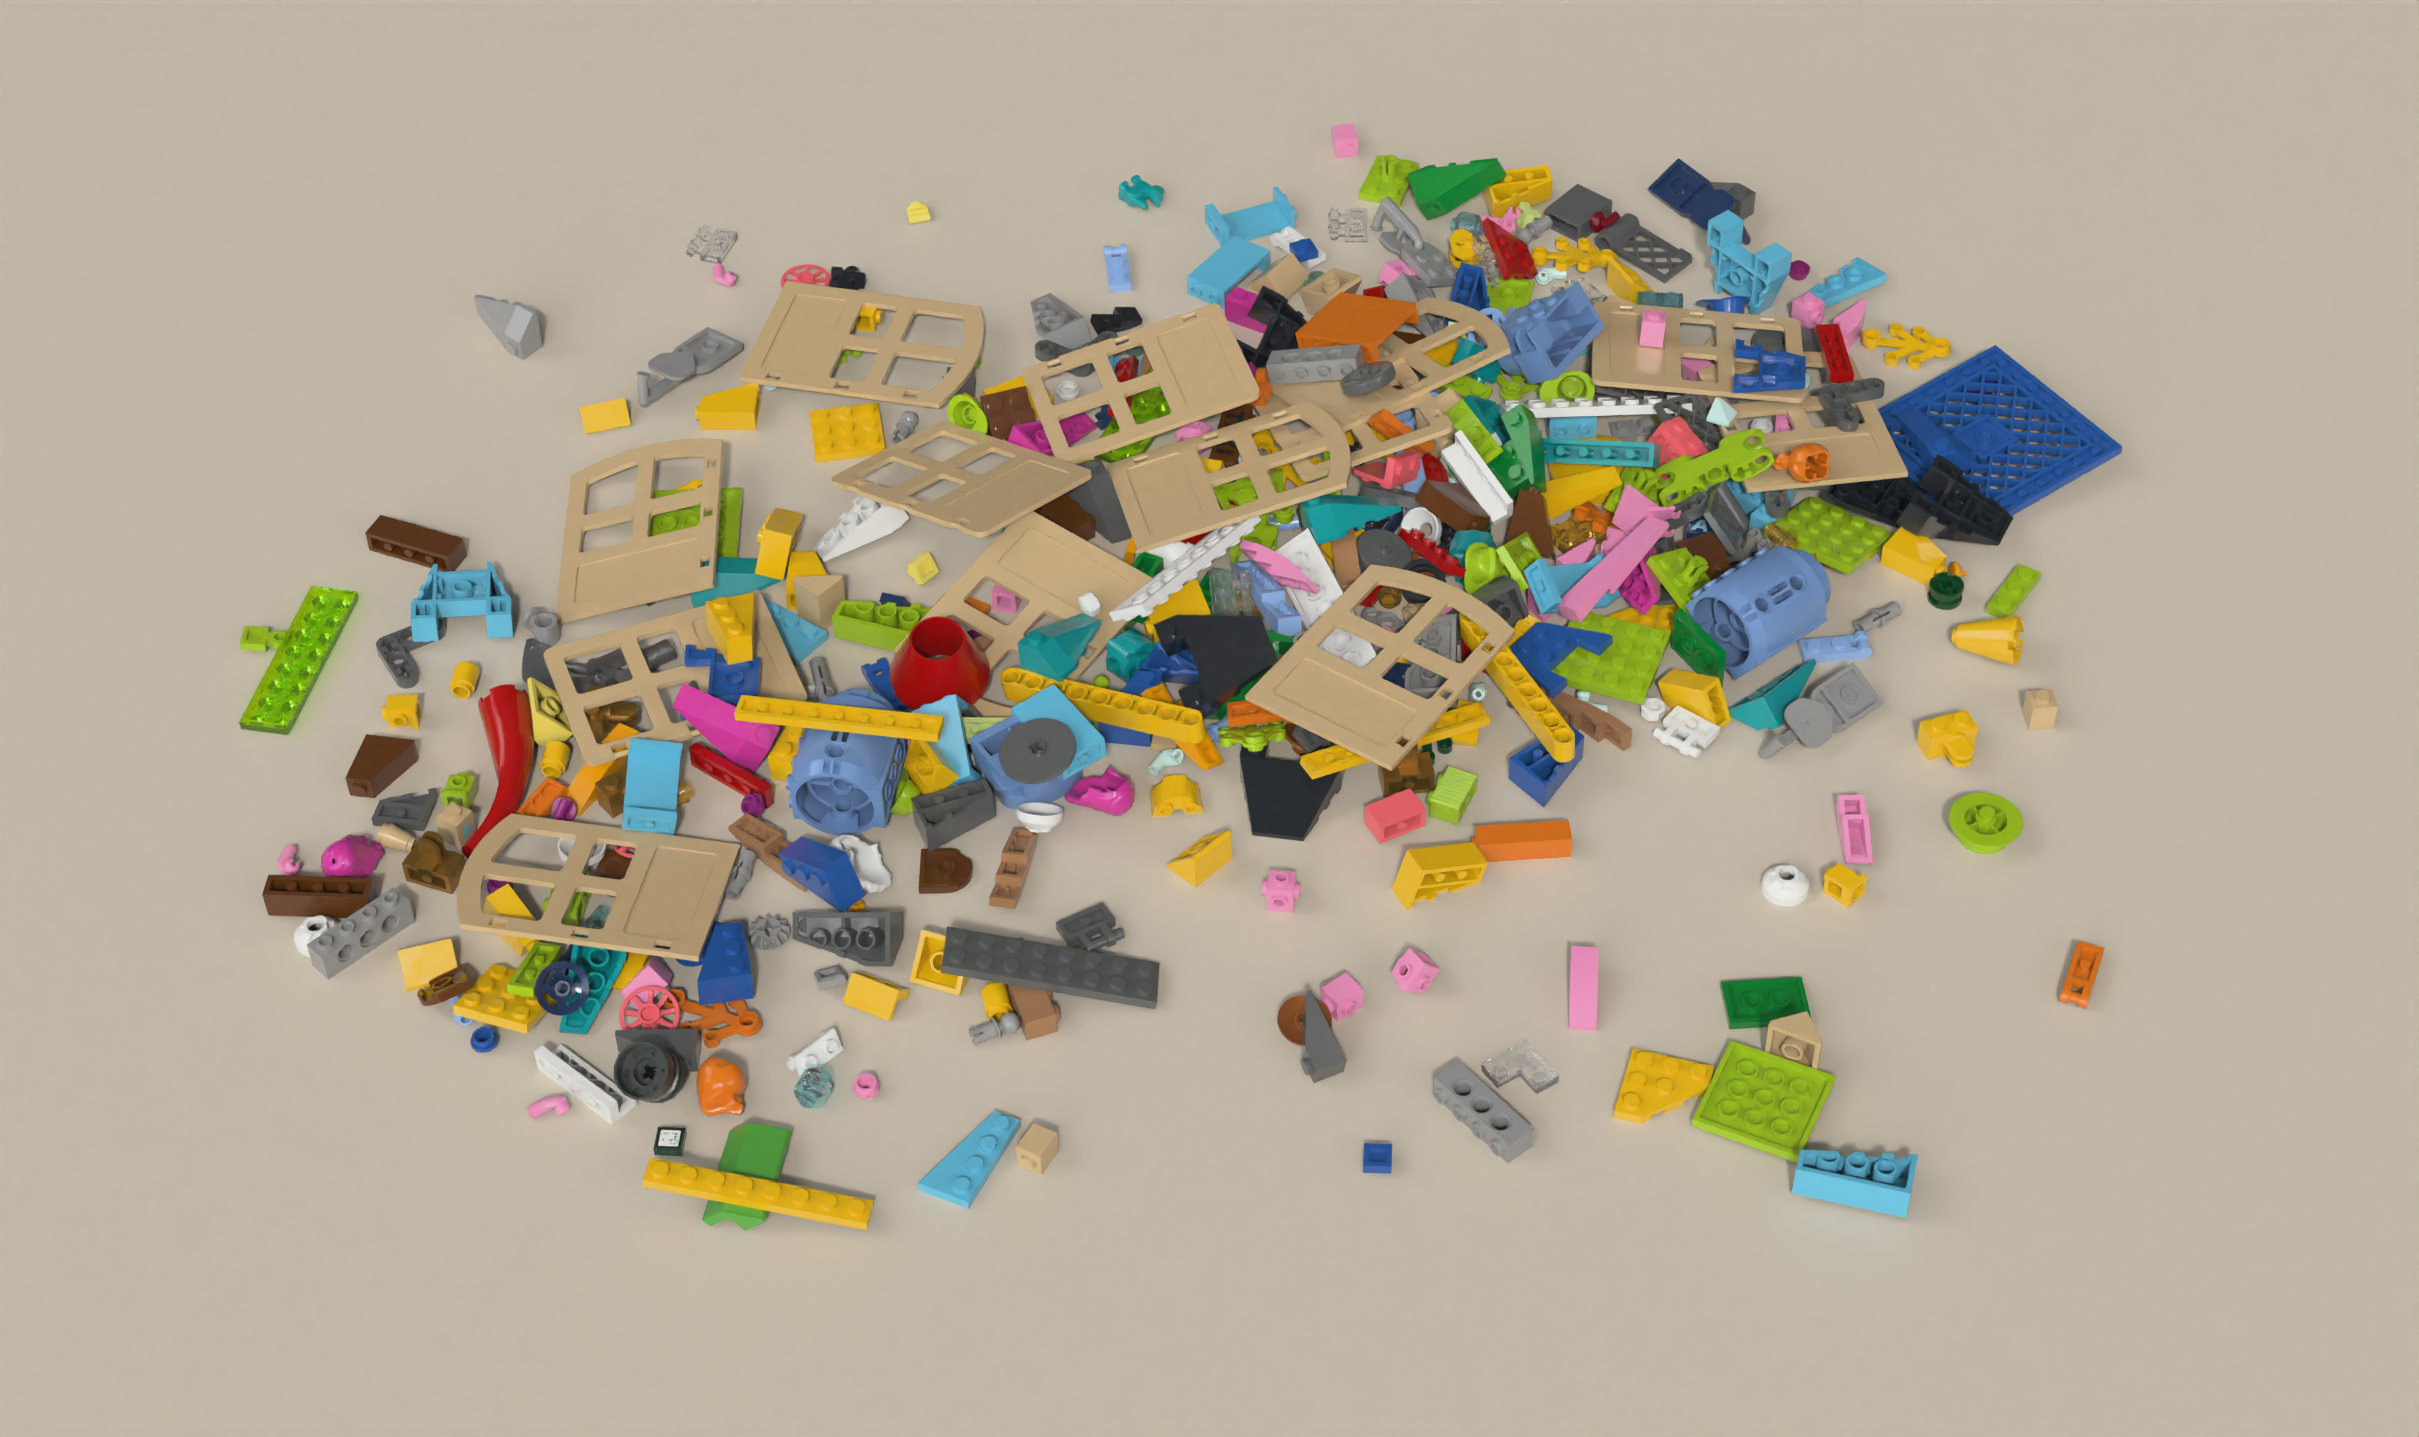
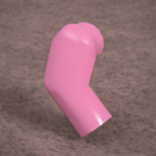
M719 263L713 266L715 282L727 287L735 284L737 276L734 272L732 275L730 271L724 273V267Z
M287 844L284 847L277 861V866L284 875L295 876L299 872L300 864L298 861L297 863L293 861L297 848L291 844Z
M563 1095L545 1097L528 1106L527 1110L531 1118L535 1119L552 1109H555L557 1115H562L570 1110V1105L567 1103L568 1099Z

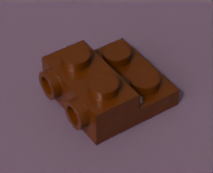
M1026 386L980 396L982 409L987 417L989 436L1008 441L1013 425L1036 421L1033 408L1030 406Z

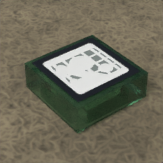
M658 1127L653 1148L654 1155L682 1156L687 1136L686 1128Z

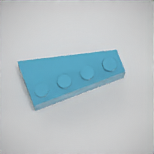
M1800 1149L1792 1194L1906 1218L1918 1154H1908L1907 1158H1894V1153H1882L1881 1157L1865 1156L1864 1152H1853V1154L1847 1156L1840 1155L1838 1151Z

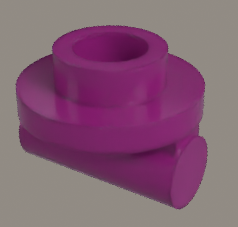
M564 796L556 799L552 804V819L572 821L577 814L575 801Z

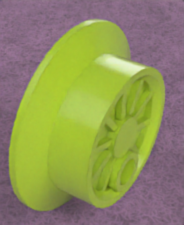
M1971 793L1959 798L1951 806L1948 816L1949 824L1957 835L1959 842L1966 849L1978 854L2000 852L2019 837L2023 828V818L2019 809L2006 798L1991 793Z

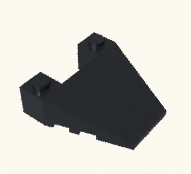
M1262 286L1251 306L1248 316L1267 325V328L1256 349L1237 339L1238 344L1243 349L1242 353L1247 363L1252 362L1257 369L1266 367L1271 351L1299 349L1295 333L1307 323L1303 318L1304 315L1299 310L1295 311L1283 295Z
M1938 454L1917 485L1926 493L1938 498L1935 502L1921 492L1916 491L1896 523L1917 536L1998 546L2013 517L1992 497L1987 499L1979 492L1981 487L1977 483L1971 484L1962 476L1963 470Z
M1176 615L1154 624L1160 644L1168 656L1188 648L1190 649L1201 681L1180 689L1178 692L1183 706L1200 711L1203 718L1217 713L1223 708L1222 705L1233 696L1236 697L1240 694L1241 689L1251 681L1254 682L1278 662L1261 616Z
M1269 741L1266 746H1263L1261 751H1248V748L1242 746L1240 752V779L1243 785L1252 835L1304 841L1318 822L1319 815L1330 805V800L1334 794H1338L1341 790L1345 770L1312 779L1300 765V762L1269 759ZM1320 746L1319 750L1326 749L1329 747Z

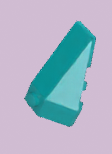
M1468 395L1464 399L1465 403L1490 434L1496 432L1502 444L1511 440L1495 401L1473 395Z
M1325 494L1299 503L1302 525L1305 530L1307 528L1310 530L1317 544L1341 539L1347 536V531L1352 528L1363 529L1365 528V523L1370 520L1380 521L1401 511V506L1391 497Z
M717 557L715 588L690 593L693 608L704 606L706 601L714 600L718 597L726 598L746 594L755 589L763 590L782 580L755 574L758 559ZM709 561L703 562L702 567L709 566Z
M1081 613L1031 631L1017 643L1020 667L1061 682L1076 670L1079 665L1078 660L1080 656H1084L1088 642H1091L1101 626V620Z
M1815 659L1795 665L1776 677L1773 682L1757 689L1756 694L1749 698L1744 697L1728 709L1730 717L1758 731L1769 728L1771 731L1782 726V720L1785 719L1784 711L1788 705L1799 698L1816 665Z
M575 934V937L588 938L586 935ZM573 945L570 962L578 965L585 972L589 982V992L586 1001L577 1011L568 1015H562L560 1033L588 1034L626 962L627 952ZM569 969L568 976L572 979L573 983L580 982L576 973ZM576 991L575 996L565 1003L566 1007L577 999L580 992Z

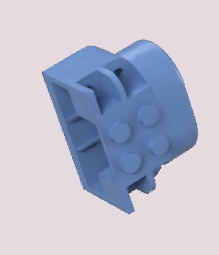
M1576 281L1567 291L1563 289L1556 290L1551 296L1531 301L1528 305L1514 311L1500 326L1508 340L1511 351L1510 354L1497 359L1504 371L1514 376L1524 375L1529 384L1556 379L1602 331L1605 325L1580 283Z
M1013 715L971 737L970 742L975 764L995 788L998 800L1005 807L1016 811L1017 806L1022 803H1051L1063 797L1082 778L1083 769L1065 780L1059 775L1050 781L1039 784H1024L1007 776L999 761V749L1007 734L1022 724Z

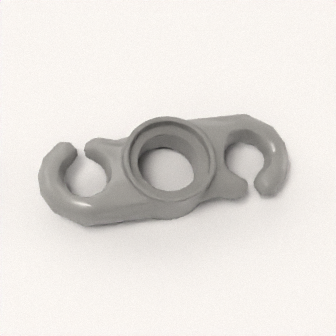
M1367 607L1361 613V618L1380 627L1383 626L1381 625L1383 622L1393 623L1394 625L1389 628L1395 631V633L1400 632L1407 624L1391 612L1383 613L1382 611H1377V616H1367L1369 613L1376 612L1375 607Z

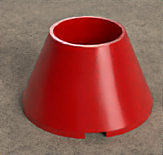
M930 617L920 621L911 630L892 659L889 676L896 697L912 710L919 709L924 704H932L942 700L947 695L954 694L972 706L983 696L989 685L990 665L984 651L957 622L946 617ZM934 655H947V656H950V657H947V658H944V659H929V658H928V657L934 656Z

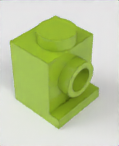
M467 772L449 775L445 789L441 791L444 808L451 802H454L467 809H472L478 792L475 776H471ZM455 798H462V801H458V800H454V799H455Z

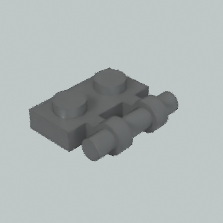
M1103 902L1056 922V930L1068 946L1076 943L1080 944L1076 949L1095 952L1105 946L1108 948L1114 946L1117 943L1116 941L1125 938L1121 928L1113 932L1111 931V928L1116 926V921ZM1097 934L1101 935V937L1096 938L1092 941L1089 939L1090 937L1095 936Z

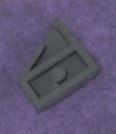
M428 789L429 794L413 797V793H409L397 798L391 797L380 800L371 818L373 826L381 827L384 823H393L401 829L423 831L438 797L437 789Z

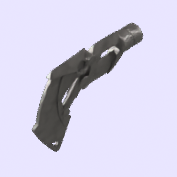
M533 638L527 639L522 659L523 682H527V679L532 677L556 691L544 661V652L551 647ZM667 639L644 649L640 648L649 671L675 659L674 651ZM620 648L596 659L592 658L588 660L587 664L565 662L568 671L585 675V677H571L576 692L579 694L586 693L589 685L611 686L632 679L629 668L625 670L617 669L627 664Z

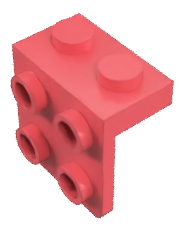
M1680 416L1662 422L1646 442L1661 445L1659 467L1682 455H1690L1693 458H1697L1709 452L1703 445V442ZM1662 474L1659 477H1661L1663 480H1666L1667 478L1671 477V475Z
M1410 450L1388 457L1387 464L1375 461L1355 467L1353 474L1360 476V479L1363 481L1380 483L1381 487L1392 489L1397 485H1405L1407 482L1417 479V474L1421 467V452Z

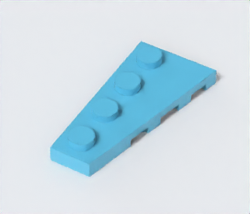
M1856 257L1853 259L1852 265L1843 266L1840 268L1839 274L1836 276L1830 275L1826 278V283L1817 284L1807 292H1811L1824 301L1825 308L1886 282V273Z
M763 597L795 667L828 640L827 631Z
M994 1111L918 1183V1190L969 1209L1020 1129V1120Z

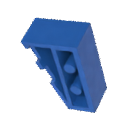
M1461 262L1450 301L1460 303L1477 311L1490 308V299L1486 292L1487 284L1483 268ZM1446 317V318H1445V321H1444V324H1445V325H1448V322H1449V321H1451V322H1458V321Z
M1158 641L1140 668L1143 671L1162 672V682L1192 685L1201 681L1189 648L1168 656L1162 648L1160 641Z
M1137 670L1121 692L1142 697L1141 693L1146 689L1162 684V672ZM1099 722L1100 734L1104 737L1106 743L1151 746L1153 734Z
M1569 723L1567 724L1575 734V757L1571 761L1558 762L1553 759L1540 740L1510 757L1509 780L1543 808L1583 758L1584 735Z
M800 837L778 853L782 861L781 868L786 875L793 878L839 912H844L865 896L847 852L805 837Z
M742 922L715 925L697 980L699 1006L754 998L752 973Z

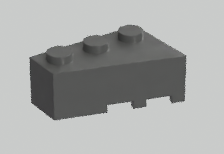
M985 778L911 798L914 823L929 852L996 817L993 792Z

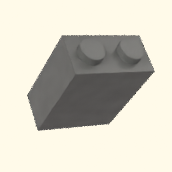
M1576 184L1549 205L1545 210V215H1548L1553 222L1550 229L1578 242V239L1587 238L1593 233L1590 219L1597 211L1604 212L1606 218L1612 214L1613 201Z

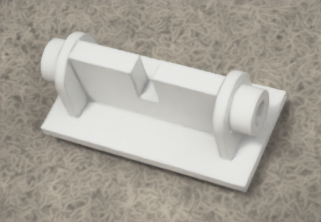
M832 1027L826 1033H820V1037L806 1048L789 1057V1061L786 1062L787 1067L791 1071L796 1069L801 1080H804L806 1074L811 1075L814 1073L811 1070H818L844 1050L835 1029Z

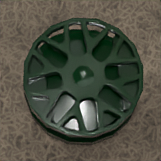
M1948 572L1936 574L1934 578L1931 577L1927 594L1929 603L1942 610L1957 608L1962 601L1964 582L1957 575H1954V577L1949 576Z

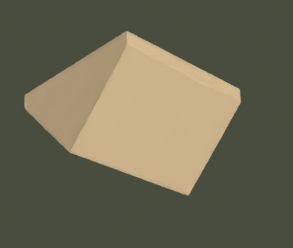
M1291 252L1274 261L1248 284V288L1259 293L1262 286H1265L1289 300L1304 287V281L1308 280V274Z
M843 575L793 577L798 616L823 630L827 629L833 624L832 615L841 600H846Z
M1808 1012L1771 1020L1768 1024L1765 1052L1817 1070L1819 1069L1823 1039Z

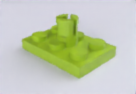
M1377 155L1359 191V200L1381 203L1384 198L1389 197L1401 207L1411 187L1408 173L1418 170L1419 163L1397 159L1394 155Z
M1624 467L1620 475L1623 484L1612 490L1604 508L1613 513L1616 512L1624 487L1627 484L1659 506L1661 503L1659 494L1663 489L1656 488L1655 484L1657 480L1663 481L1661 477L1657 479V475L1649 469Z
M1526 531L1496 549L1498 560L1503 565L1502 571L1497 578L1506 575L1517 581L1521 592L1530 587L1524 570L1537 559H1543Z
M1684 547L1650 556L1646 562L1677 605L1689 615L1685 605L1693 600L1691 595L1711 581L1705 573L1709 567L1707 566V561L1701 556L1695 555L1693 557L1687 548Z

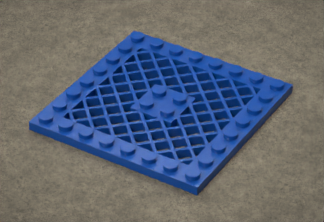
M1996 345L1878 410L1908 471V478L1916 486L1927 469L1922 460L1917 457L1919 455L1914 447H1909L1911 442L1905 434H1894V431L1904 432L1895 418L1896 414L1918 408L1936 423H1942L1941 427L1968 447L1979 464L1978 467L1964 470V472H1971L1970 475L1962 476L1971 484L1975 482L1978 485H1986V488H1980L1979 492L1987 499L1992 497L2011 516L2122 452V446ZM1985 380H1987V381H1998V384H1997V383H1985ZM1967 390H1968V391H1980V394H1977V393H1967ZM1984 392H1995V393H1997V395L1983 394V393H1984ZM2000 393L2014 394V396L2000 395ZM1949 401H1962V404L1949 403ZM1965 402L1979 403V405L1965 404ZM1982 403H1989V404H1996V405H1995V406H1983ZM1999 404L2012 405V408L1999 407ZM2016 406H2029V409L2016 408ZM1931 411H1942V412H1944V413H1943V414H1935V413H1930V412H1931ZM1947 412L1960 413V415H1949ZM1964 413L1977 414V417H1976V416H1964ZM1998 416H2009L2011 419L1998 418ZM2015 417L2028 418V420H2016ZM2032 418H2035V419H2045V422H2042V421H2031V420H2032ZM1946 423L1959 424V427L1946 426ZM2013 429H2027V432L2013 431ZM2030 430L2044 431V433H2033ZM2047 431L2061 432V435L2047 434ZM2019 441H2026V444L2019 443ZM2029 441L2043 442V445L2029 444ZM2046 443H2057L2060 446L2046 445ZM2063 444L2077 445V448L2063 447ZM2011 452H2021V453H2025V454H2024V455H2012ZM2028 453L2042 454V457L2028 456ZM2045 454L2059 455V458L2045 457ZM1993 462L2006 463V466L1992 464ZM2010 464H2023V467L2010 466ZM2027 465H2036V466H2041V467H2040V468H2027ZM1974 473H1986L1988 476H1976ZM1991 474L2005 475V478L1991 477ZM2008 476H2022V479L2008 478ZM1917 486L1928 498L1932 499L1935 502L1937 501L1938 498L1926 493L1922 488ZM1990 486H1999L2004 488L2003 490L1990 489Z

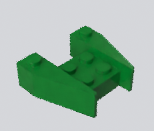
M1520 403L1501 415L1511 440L1501 445L1500 447L1503 452L1486 464L1511 499L1518 496L1519 490L1526 491L1527 488L1533 486L1543 493L1547 491L1542 431L1534 413ZM1448 466V469H1449L1450 473L1458 480V478L1456 477V475L1453 473V471H1452V470L1450 469V467Z

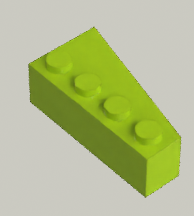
M841 600L832 615L834 637L893 651L931 608H922L921 604L912 603L911 607H901L891 602H887L884 605H874L870 601Z

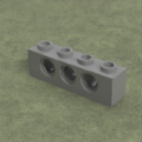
M1361 344L1271 351L1266 363L1271 385L1342 380L1350 372L1365 366Z
M393 887L308 943L307 948L312 966L329 980L415 922L410 900Z
M1460 1061L1434 1077L1433 1095L1436 1101L1441 1105L1444 1104L1453 1113L1454 1117L1459 1122H1463L1468 1126L1473 1135L1478 1139H1482L1496 1156H1500L1509 1163L1533 1147L1534 1128Z

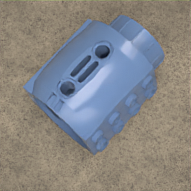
M1777 545L1771 550L1765 547L1757 552L1755 556L1747 558L1738 564L1737 567L1731 568L1719 578L1713 579L1704 585L1703 588L1691 595L1693 600L1685 606L1689 611V616L1727 652L1725 669L1729 671L1734 680H1737L1828 621L1825 615L1826 604L1830 599L1831 587L1824 568L1815 557L1800 549H1789Z
M865 689L844 690L835 696L819 702L823 704L895 711L893 706L884 697ZM804 728L803 735L799 738L797 754L793 757L792 774H788L786 779V789L790 790L789 808L793 809L794 819H802L813 828L833 835H856L869 830L871 827L886 828L907 754L906 739Z

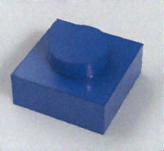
M1310 238L1289 243L1290 252L1294 254L1299 262L1318 258V250Z
M1364 1143L1363 1173L1391 1174L1392 1144Z

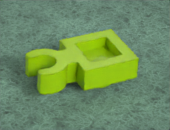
M244 626L240 648L246 651L266 652L267 646L275 650H283L284 640L287 639L286 631L276 630L270 632L269 627Z

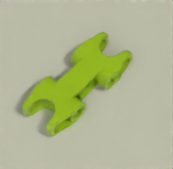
M1749 429L1734 433L1723 438L1719 443V448L1697 458H1693L1690 455H1682L1657 468L1654 471L1657 479L1662 474L1671 475L1666 480H1657L1655 484L1656 488L1663 489L1659 494L1663 506H1673L1698 492H1706V488L1729 478L1737 482L1745 481L1769 468L1775 460L1770 448H1761L1766 443L1762 430ZM1752 436L1759 437L1756 442L1747 444L1748 439ZM1761 456H1768L1766 461L1762 463L1755 462V459ZM1678 493L1674 500H1666L1668 495Z
M1275 469L1270 479L1278 482V493L1284 492L1282 469ZM1244 488V489H1241V490H1238V491H1235V492H1236V493H1244V492H1247V491H1250V490H1254V488H1252V489H1246V488ZM1270 512L1260 515V525L1250 534L1241 536V541L1238 544L1229 547L1230 563L1238 562L1240 555L1243 553L1239 548L1243 539L1263 545L1273 551L1277 550L1279 525L1268 524Z

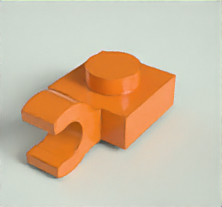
M1266 367L1256 370V383L1260 390V397L1253 402L1247 403L1249 405H1267L1273 388L1270 384L1269 376H1266Z

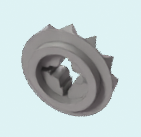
M766 914L763 919L756 917L755 923L749 924L748 940L758 949H775L782 946L788 940L790 927L786 919L781 920L778 914L774 917H769ZM769 927H770V928H771V933H770V936L767 937V934H766L765 931H766V928H769Z

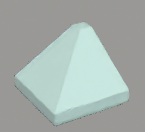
M1716 397L1707 416V421L1729 427L1737 417L1738 412L1723 399Z

